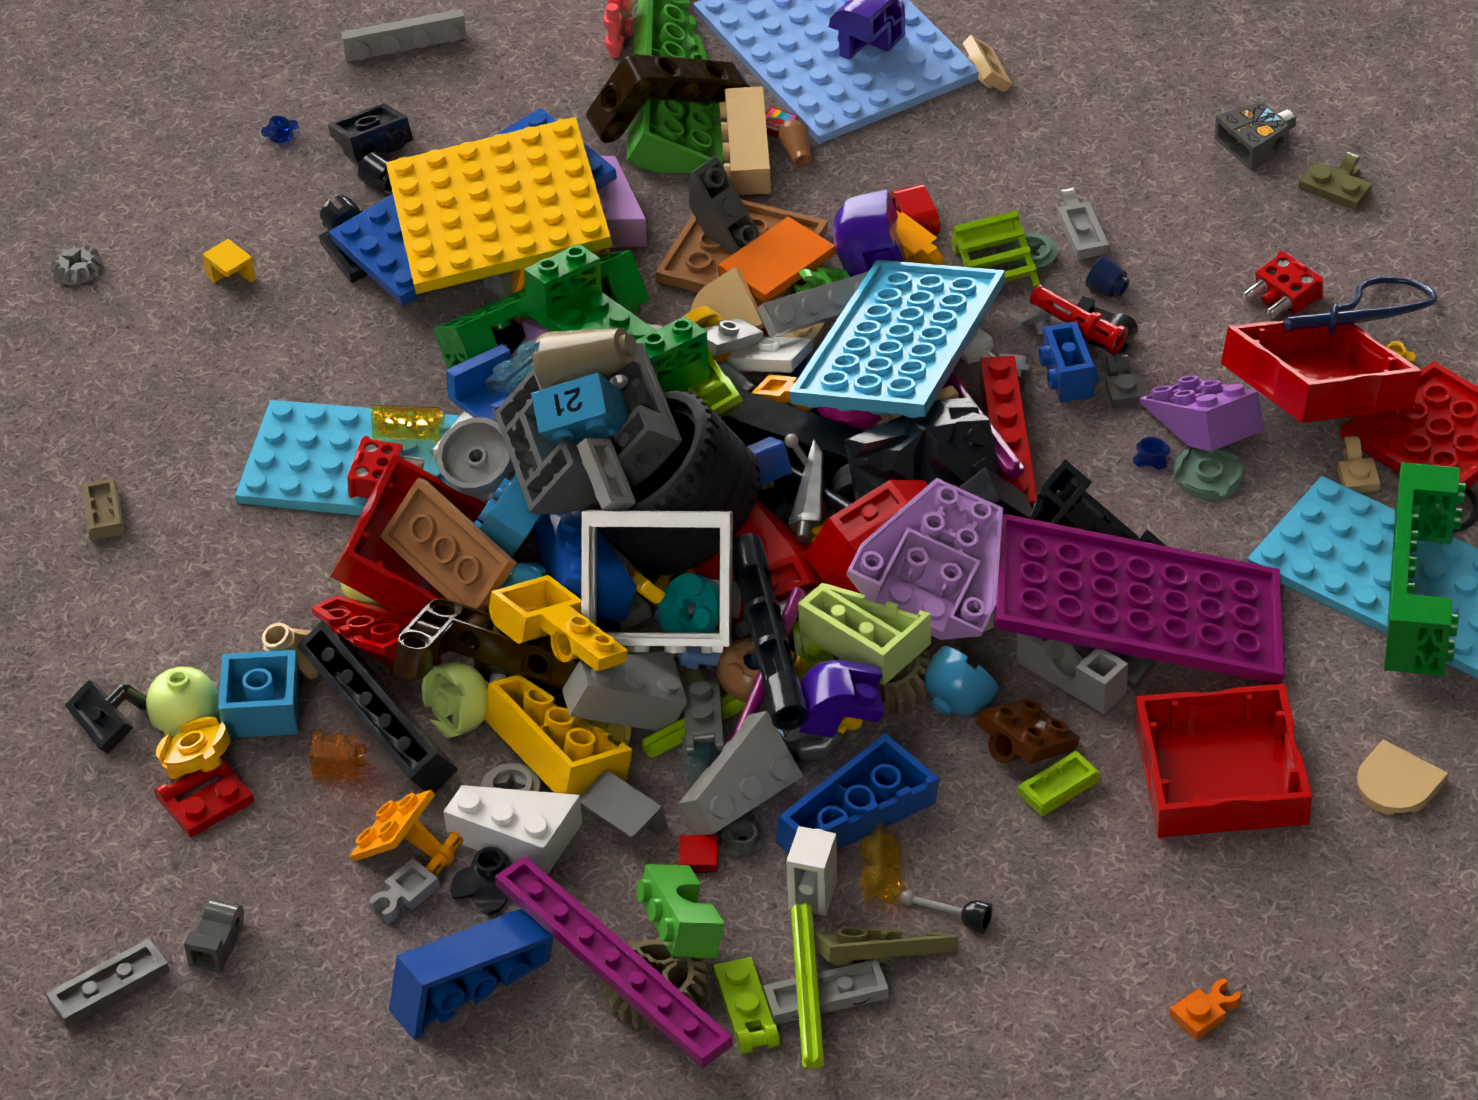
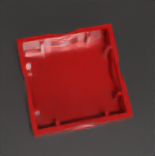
M1267 321L1228 326L1221 364L1301 423L1413 408L1422 371L1393 350L1375 341L1367 332L1355 324L1337 325L1332 336L1328 333V327L1287 331L1284 328V321Z
M393 454L381 473L330 577L395 612L416 617L430 601L446 598L393 550L380 535L417 478L428 481L473 523L477 520L483 524V521L478 519L486 503L454 490L438 477Z
M1285 683L1237 687L1211 693L1179 692L1136 696L1135 729L1158 838L1309 825L1312 794L1303 757L1294 740V720Z

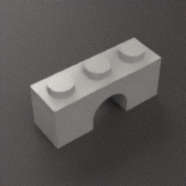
M1017 633V662L1100 713L1105 714L1127 693L1128 663L1105 649H1095L1084 658L1075 651L1070 643Z

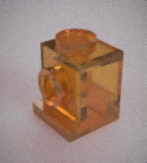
M313 729L309 756L313 780H358L359 768L366 767L367 764L366 744H359L357 735H322L321 729Z

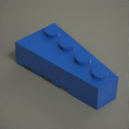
M581 511L541 514L534 524L533 530L543 567L547 572L545 575L551 576L581 599ZM597 530V618L625 621L636 590V584L604 536Z
M884 733L779 816L776 844L789 854L798 826L836 833L837 850L935 804L940 778Z

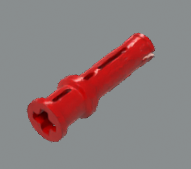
M1038 285L1032 292L1030 304L1041 308L1065 323L1077 321L1081 334L1087 341L1094 340L1107 348L1106 351L1112 355L1117 353L1124 345L1128 335L1127 327L1123 325L1118 327L1105 320L1104 315L1100 312L1089 313L1069 300L1049 291L1042 285ZM1054 303L1071 312L1072 316L1055 307ZM1102 331L1107 332L1109 336L1103 334Z

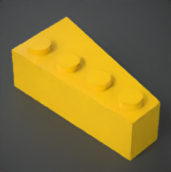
M522 675L511 676L488 684V709L484 720L554 793L581 796L606 769L623 781H627L632 748L624 743L617 746L608 740L609 733L602 728L596 726L591 729L579 721L580 718L569 716L567 708L558 707L554 704L555 697Z

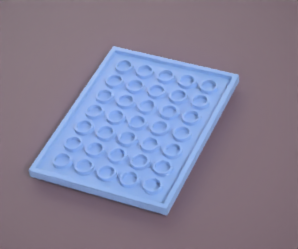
M700 0L693 3V10L699 18L788 112L798 116V120L808 127L810 136L818 144L979 80V72L976 66L969 62L967 57L909 0H899L904 2L905 36L888 52L866 44L850 60L839 56V42L837 39L839 31L828 27L832 15L848 0Z

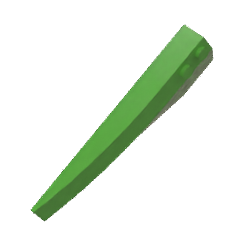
M638 0L632 55L640 54L708 60L701 36L695 34L694 31L697 26L695 17L690 16L688 12L690 1ZM647 99L627 129L626 161L638 168H645L654 173H690L712 157L717 156L724 168V163L730 162H723L722 143H727L728 141H722L721 123L719 124L718 115H720L719 104Z

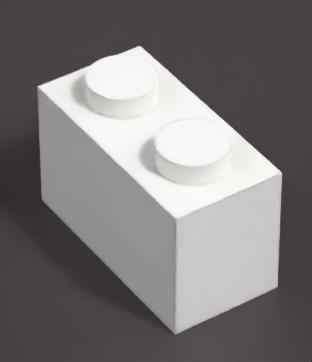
M798 826L786 861L788 908L791 909L795 904L802 905L807 903L812 907L813 914L826 916L838 882L836 833Z

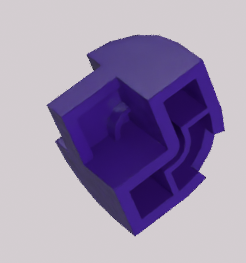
M848 0L832 15L828 26L839 31L837 36L839 56L850 60L866 44L887 52L890 51L905 36L904 2L899 0Z
M888 189L845 200V204L835 215L832 226L834 247L842 268L848 272L850 277L868 272L876 260L905 262L906 257L896 233L898 214Z
M842 659L823 661L812 667L800 681L809 717L806 723L798 728V732L833 738L844 716L879 722L884 713L877 687L883 676L880 668L875 665Z

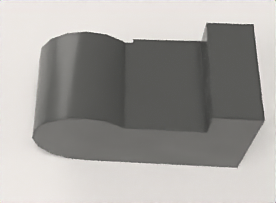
M210 900L207 903L194 933L189 932L184 942L188 966L219 973L222 972L243 925V906ZM201 953L212 954L214 961L203 959Z

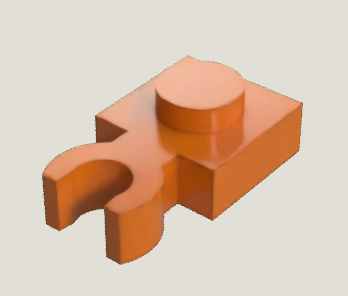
M1222 978L1213 984L1212 992L1208 995L1198 988L1170 1008L1169 1016L1197 1041L1226 1020V1011L1224 1010H1232L1238 1007L1241 1003L1242 993L1237 991L1232 996L1222 995L1221 993L1227 989L1228 981Z

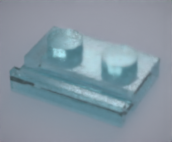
M534 340L523 343L517 348L518 353L515 356L496 365L493 369L494 373L484 381L489 391L494 393H510L534 368L533 352L539 351L540 342L535 343Z

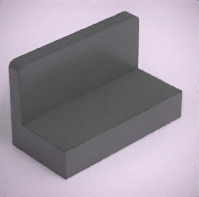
M607 769L580 796L582 808L632 841L646 828L658 836L668 827L661 805Z

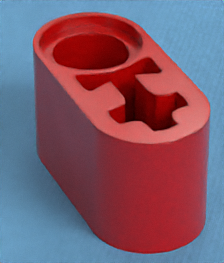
M924 184L890 192L896 211L905 213L933 235L940 233L939 215Z

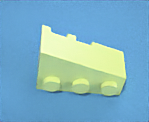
M821 583L798 603L799 634L839 659L879 667L883 674L879 683L883 686L931 644V613L920 610L917 615L898 609V604L887 601L885 605L866 600V595L825 583Z

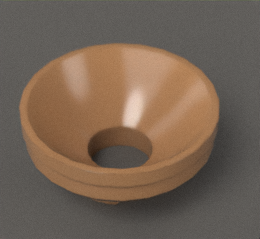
M742 638L732 642L723 651L717 663V676L722 688L727 694L742 702L747 701L759 669H749L743 661L744 656L754 653L752 638Z

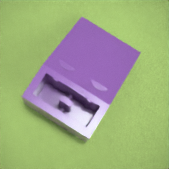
M1191 375L1178 379V383L1175 385L1153 388L1151 394L1139 398L1142 406L1189 447L1214 451L1265 431L1259 392L1246 389L1242 384L1225 385L1221 384L1220 380L1204 381L1199 380L1198 376Z

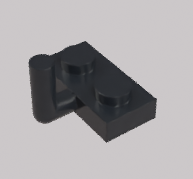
M89 679L65 704V707L97 747L106 754H109L133 729L118 707L127 700L137 708L145 710L147 696L128 683H121L107 696L97 683Z

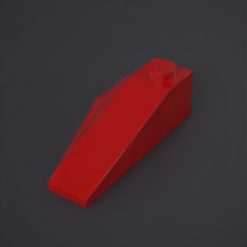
M339 595L312 607V614L326 622L338 633L390 669L394 667L399 634L415 618ZM441 657L437 660L436 666L441 664Z

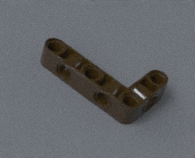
M640 54L630 55L623 59L589 107L586 118L603 143H611L625 133L647 99L719 104V102H726L725 89L750 87V85L733 62Z
M435 599L430 601L399 634L393 670L398 677L403 679L419 680L424 678L436 666L437 660L443 653L450 651L520 676L523 675L547 683L549 686L562 690L580 658L561 662L552 651L550 635L518 644L494 625L490 613L451 600Z

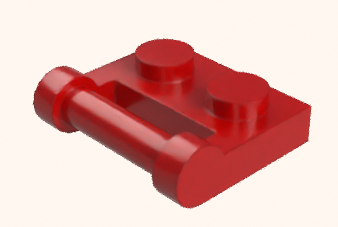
M222 755L220 756L222 762L217 768L208 772L200 769L169 786L163 784L154 789L157 800L190 838L254 802L253 794L229 768ZM216 776L219 777L220 780L180 802L176 800L179 796Z

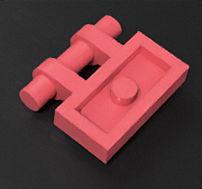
M608 0L603 19L608 34L605 38V44L611 58L621 57L628 35L633 36L636 22L635 17H632L634 0Z

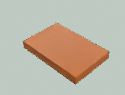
M788 216L718 264V272L720 275H723L736 267L740 270L751 294L765 303L802 278L799 274L801 269L813 271L816 267H819L836 255V250L832 243Z

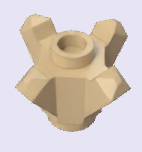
M274 623L266 628L262 635L265 652L296 650L299 672L307 679H316L319 672L297 647L312 630L294 629L284 623Z

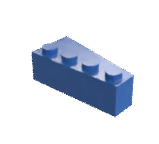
M521 908L482 924L473 925L450 936L441 937L421 947L407 950L396 956L389 1011L415 1040L426 1034L423 1029L426 1025L437 1019L442 1024L455 1017L453 1010L471 999L477 1004L491 995L500 982L508 986L549 962L554 937Z

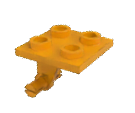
M428 790L416 795L410 793L402 800L396 802L390 800L382 805L375 815L378 819L371 827L365 829L356 839L358 845L349 857L352 860L358 861L397 848L403 838H405L432 857L425 868L438 877L445 866L449 867L455 859L454 853L464 840L462 837L458 838L460 834L457 832H450L441 845L418 820L435 796L432 790Z

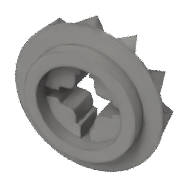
M73 245L72 249H61L60 255L52 256V264L49 266L51 275L56 281L67 285H79L97 277L103 268V262L97 249L90 250L87 245L76 248Z
M518 763L502 764L491 769L483 777L480 786L508 789L511 781H514V785H516L515 790L541 792L540 779L530 767Z

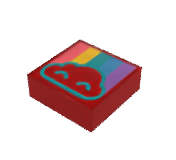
M771 106L765 113L767 135L778 138L780 126L786 121L798 120V116Z

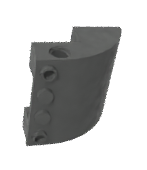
M640 342L636 343L637 351L633 362L606 378L624 394L628 421L613 437L610 436L608 439L612 441L630 489L650 476L682 442L645 347ZM533 368L494 412L529 511L535 514H558L582 510L591 504L599 505L588 473L582 464V458L576 446L578 443L563 438L555 446L538 432L531 393L543 390Z

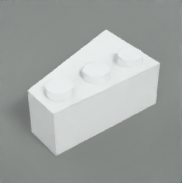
M462 785L443 811L447 837L450 832H457L460 834L458 838L462 837L464 840L462 845L478 851L486 847L498 848L507 856L509 862L513 864L526 856L547 875L583 823L580 795Z

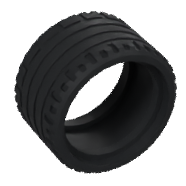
M687 391L664 392L663 394L682 442L650 476L631 489L636 504L628 510L604 511H732L733 539L747 521L757 499L761 479L758 460L744 442L699 396ZM591 504L580 511L582 514V511L602 509L600 504L596 506ZM597 527V530L633 566L646 574L665 576L680 573L704 563L720 552V528Z

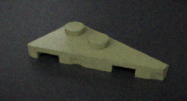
M813 924L815 950L830 964L836 966L850 965L852 960L866 959L869 961L877 958L879 963L887 962L889 957L957 952L958 936L955 934L927 932L926 937L902 939V930L842 926L841 929H838L837 935L822 934L816 928V924Z

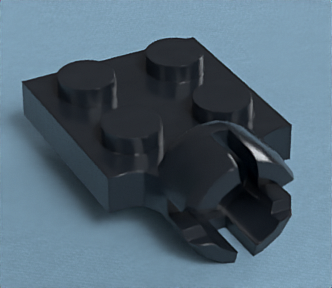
M338 195L336 200L342 206L338 209L330 199L322 206L320 219L326 231L319 235V239L326 252L348 280L353 283L368 274L331 241L329 231L360 214L363 210L359 209L351 198Z

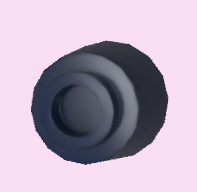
M1104 255L1091 268L1086 279V287L1109 297L1114 295L1121 296L1128 288L1130 280L1127 278V272L1107 255Z

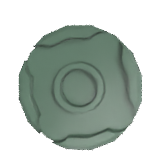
M1225 447L1214 451L1202 449L1191 451V448H1189L1176 458L1173 475L1176 485L1184 493L1192 497L1205 500L1223 499L1234 494L1241 487L1244 477L1243 463L1241 464L1238 461L1239 457Z

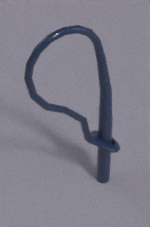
M1381 276L1367 279L1356 287V296L1351 303L1338 306L1337 302H1334L1329 313L1286 317L1284 319V328L1290 331L1328 327V333L1332 336L1337 325L1386 319L1427 308L1437 301V293L1431 287L1408 278ZM1380 283L1407 284L1417 287L1430 296V299L1416 303L1352 310L1355 309L1362 299V290L1368 286Z

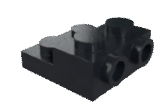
M385 103L327 124L330 136L342 143L345 155L360 163L369 153L376 152L379 154L384 151H397L402 149L406 143L414 140L408 117Z

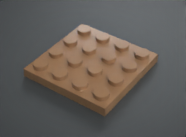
M741 199L760 235L788 216L824 238L828 231V220ZM692 214L656 270V282L698 293L704 286L721 276L718 272V264L732 254L722 248L720 244L707 237L694 214ZM796 283L770 301L790 295ZM753 296V298H754V300H755V302H756L757 304H760V305H761V304L764 303V302H762L761 300H759L758 298H756V297Z

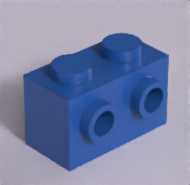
M1077 321L1043 327V346L1038 348V355L1041 366H1046L1048 369L1047 381L1050 390L1055 389L1060 402L1093 397L1094 383L1099 380L1096 363L1092 362L1088 342L1086 339H1083Z

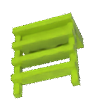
M1018 210L954 226L951 246L954 254H961L964 267L987 268L1024 258L1026 266L1005 271V282L1029 276L1033 288L1040 285L1036 273L1037 268L1033 263L1031 250L1025 239V231L1021 226ZM1018 240L1020 248L970 260L968 254L970 252Z

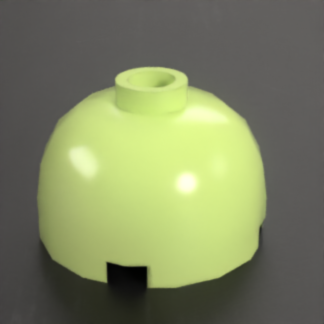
M451 662L433 667V670L423 678L422 683L425 708L431 707L433 713L440 720L430 719V721L447 738L462 735L478 728L487 714V690L489 683L474 667L461 662ZM450 715H452V723L447 719Z
M193 667L168 669L158 675L148 689L146 709L150 723L155 729L163 731L165 735L169 733L171 737H175L181 733L179 726L190 720L200 717H219V695L214 682L201 670Z

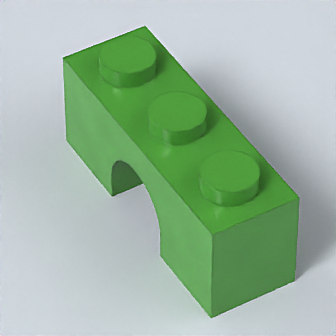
M646 864L643 879H639L637 883V899L642 903L649 920L654 924L659 933L660 940L665 943L671 956L717 958L724 922L713 904L697 903L701 884L689 865Z

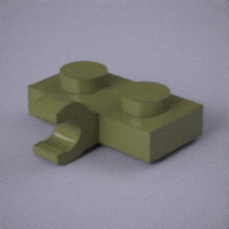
M1351 152L1345 154L1338 170L1314 161L1300 178L1298 186L1299 189L1355 211L1372 193V183L1355 177L1360 171V168L1355 167L1360 160V156Z

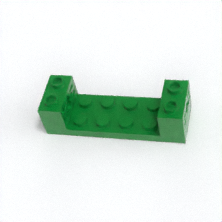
M582 245L571 246L561 253L543 259L524 269L527 313L548 330L625 329L635 338L636 343H643L663 393L683 391L709 378L707 331L687 317L677 319L658 330L645 323L602 293L600 258Z
M631 250L606 252L598 255L601 267L602 293L632 314L641 311L640 305L650 301ZM526 288L432 329L448 369L497 347L493 331L511 325L509 319L519 316L521 318L529 317L527 313Z
M1401 462L1394 519L1384 670L1444 676L1446 661L1453 662L1455 639H1449V636H1457L1459 614L1452 613V598L1414 595L1415 583L1408 581V578H1415L1417 556L1410 555V552L1417 551L1418 541L1451 544L1453 529L1460 530L1462 508H1456V505L1464 504L1466 483L1459 482V467Z

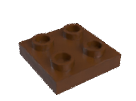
M1027 698L980 711L976 721L979 727L990 734L988 741L989 752L1000 763H1008L1023 758L1031 764L1071 752L1077 748L1080 737L1072 732L1066 723L1054 719L1042 710L1040 704Z

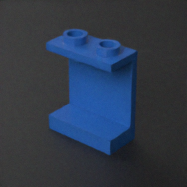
M502 344L446 370L448 399L474 418H488L495 422L497 420L494 412L522 381L512 373L510 350Z

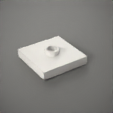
M762 337L759 344L734 350L726 359L738 371L791 373L813 350L812 338L774 337L770 339V337Z

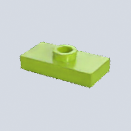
M1074 751L1018 785V795L1043 817L1100 782V772L1078 751Z

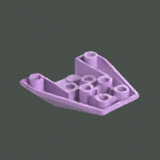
M936 478L861 543L846 575L859 592L866 595V600L882 605H885L887 601L898 604V609L917 615L920 610L931 613V636L939 640L982 636L997 602L1003 508Z

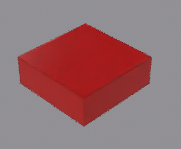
M680 835L678 865H689L694 873L717 872L718 835Z

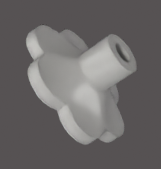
M1041 310L1020 318L1018 321L1022 325H1035L1038 335H1042L1043 327L1049 326L1047 320L1052 315Z

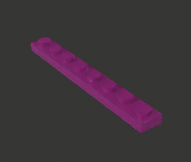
M526 856L522 857L495 876L496 886L702 1069L733 1047L732 1036L529 858Z

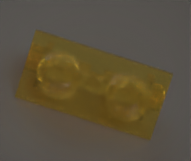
M371 405L372 438L441 440L440 425H444L445 415L444 412H440V407Z
M878 823L871 835L864 837L860 847V858L864 859V868L860 876L859 885L860 888L864 889V904H869L873 896L881 898L885 903H893L900 895V872L896 871L900 867V842L893 834L882 835V823Z

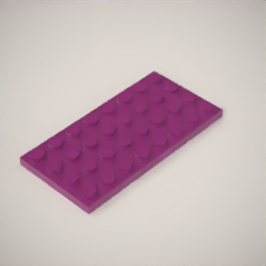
M1003 514L997 602L994 609V629L1096 649H1105L1106 651L1274 684L1281 683L1284 677L1280 569Z

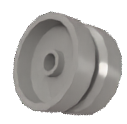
M472 417L458 422L446 431L438 444L436 460L439 472L448 485L454 490L474 497L486 504L491 498L498 501L493 494L504 478L511 482L516 474L499 425L488 418Z

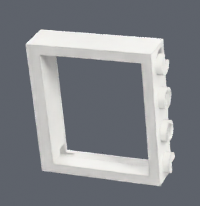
M582 511L581 615L588 618L596 626L597 527L720 528V633H605L612 636L622 646H627L628 652L636 653L650 652V646H664V652L685 653L686 646H701V653H723V647H729L732 644V511Z

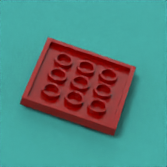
M1435 361L1421 369L1413 408L1359 415L1341 426L1340 437L1342 439L1344 437L1359 436L1363 452L1399 474L1401 462L1459 467V482L1466 483L1465 490L1478 481V387Z

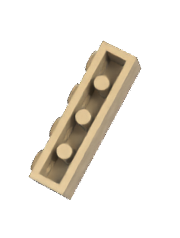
M763 86L725 89L726 102H719L720 121H727L721 122L722 141H728L727 143H722L723 162L730 163H724V170L738 195L771 193Z

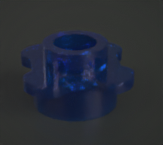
M273 116L270 118L269 124L261 129V134L264 137H268L274 143H284L293 137V130L298 128V122L296 120H288L283 116Z
M1145 437L1136 444L1138 452L1133 457V463L1136 466L1142 467L1146 465L1158 470L1164 469L1167 466L1166 455L1170 454V447L1158 437Z

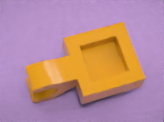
M769 374L751 394L786 405L788 402L791 403L790 390L798 378ZM793 404L797 409L806 412L812 409L804 405Z

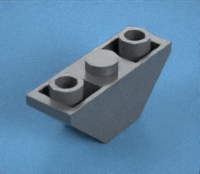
M717 156L712 157L690 172L689 207L707 237L720 244L722 248L733 255L760 236L756 225Z

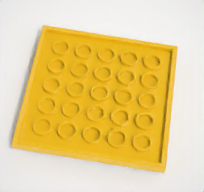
M576 117L560 119L540 126L527 127L523 130L506 134H497L490 138L464 142L460 145L440 150L435 149L427 153L401 157L397 160L386 162L416 294L527 268L578 244L590 252L613 247Z

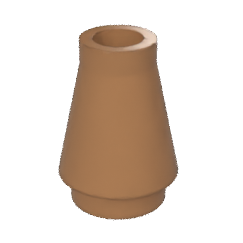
M796 119L784 122L779 128V142L792 159L795 167L809 165L812 162V157L810 154L808 127Z

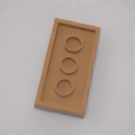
M420 478L416 479L380 535L393 550L447 600L484 612L489 606L491 591L502 587L517 564L514 559L428 481Z

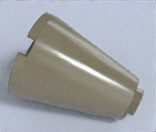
M623 328L551 331L541 334L537 338L535 343L540 342L539 351L533 352V364L537 379L543 389L594 373H600L603 377L608 378L633 362L637 351V344L635 338Z

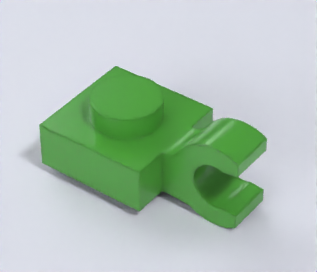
M816 267L815 272L810 269H801L799 271L800 276L804 281L808 282L804 285H794L793 288L798 293L848 278L850 275L844 269Z

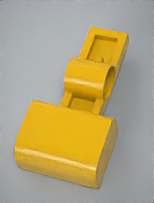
M546 575L491 591L489 603L491 619L498 629L516 643L521 644L550 635L552 651L559 661L568 662L580 658L597 672L626 663L628 650L615 641L612 636L606 634L590 622L588 618L581 615V599L551 576Z

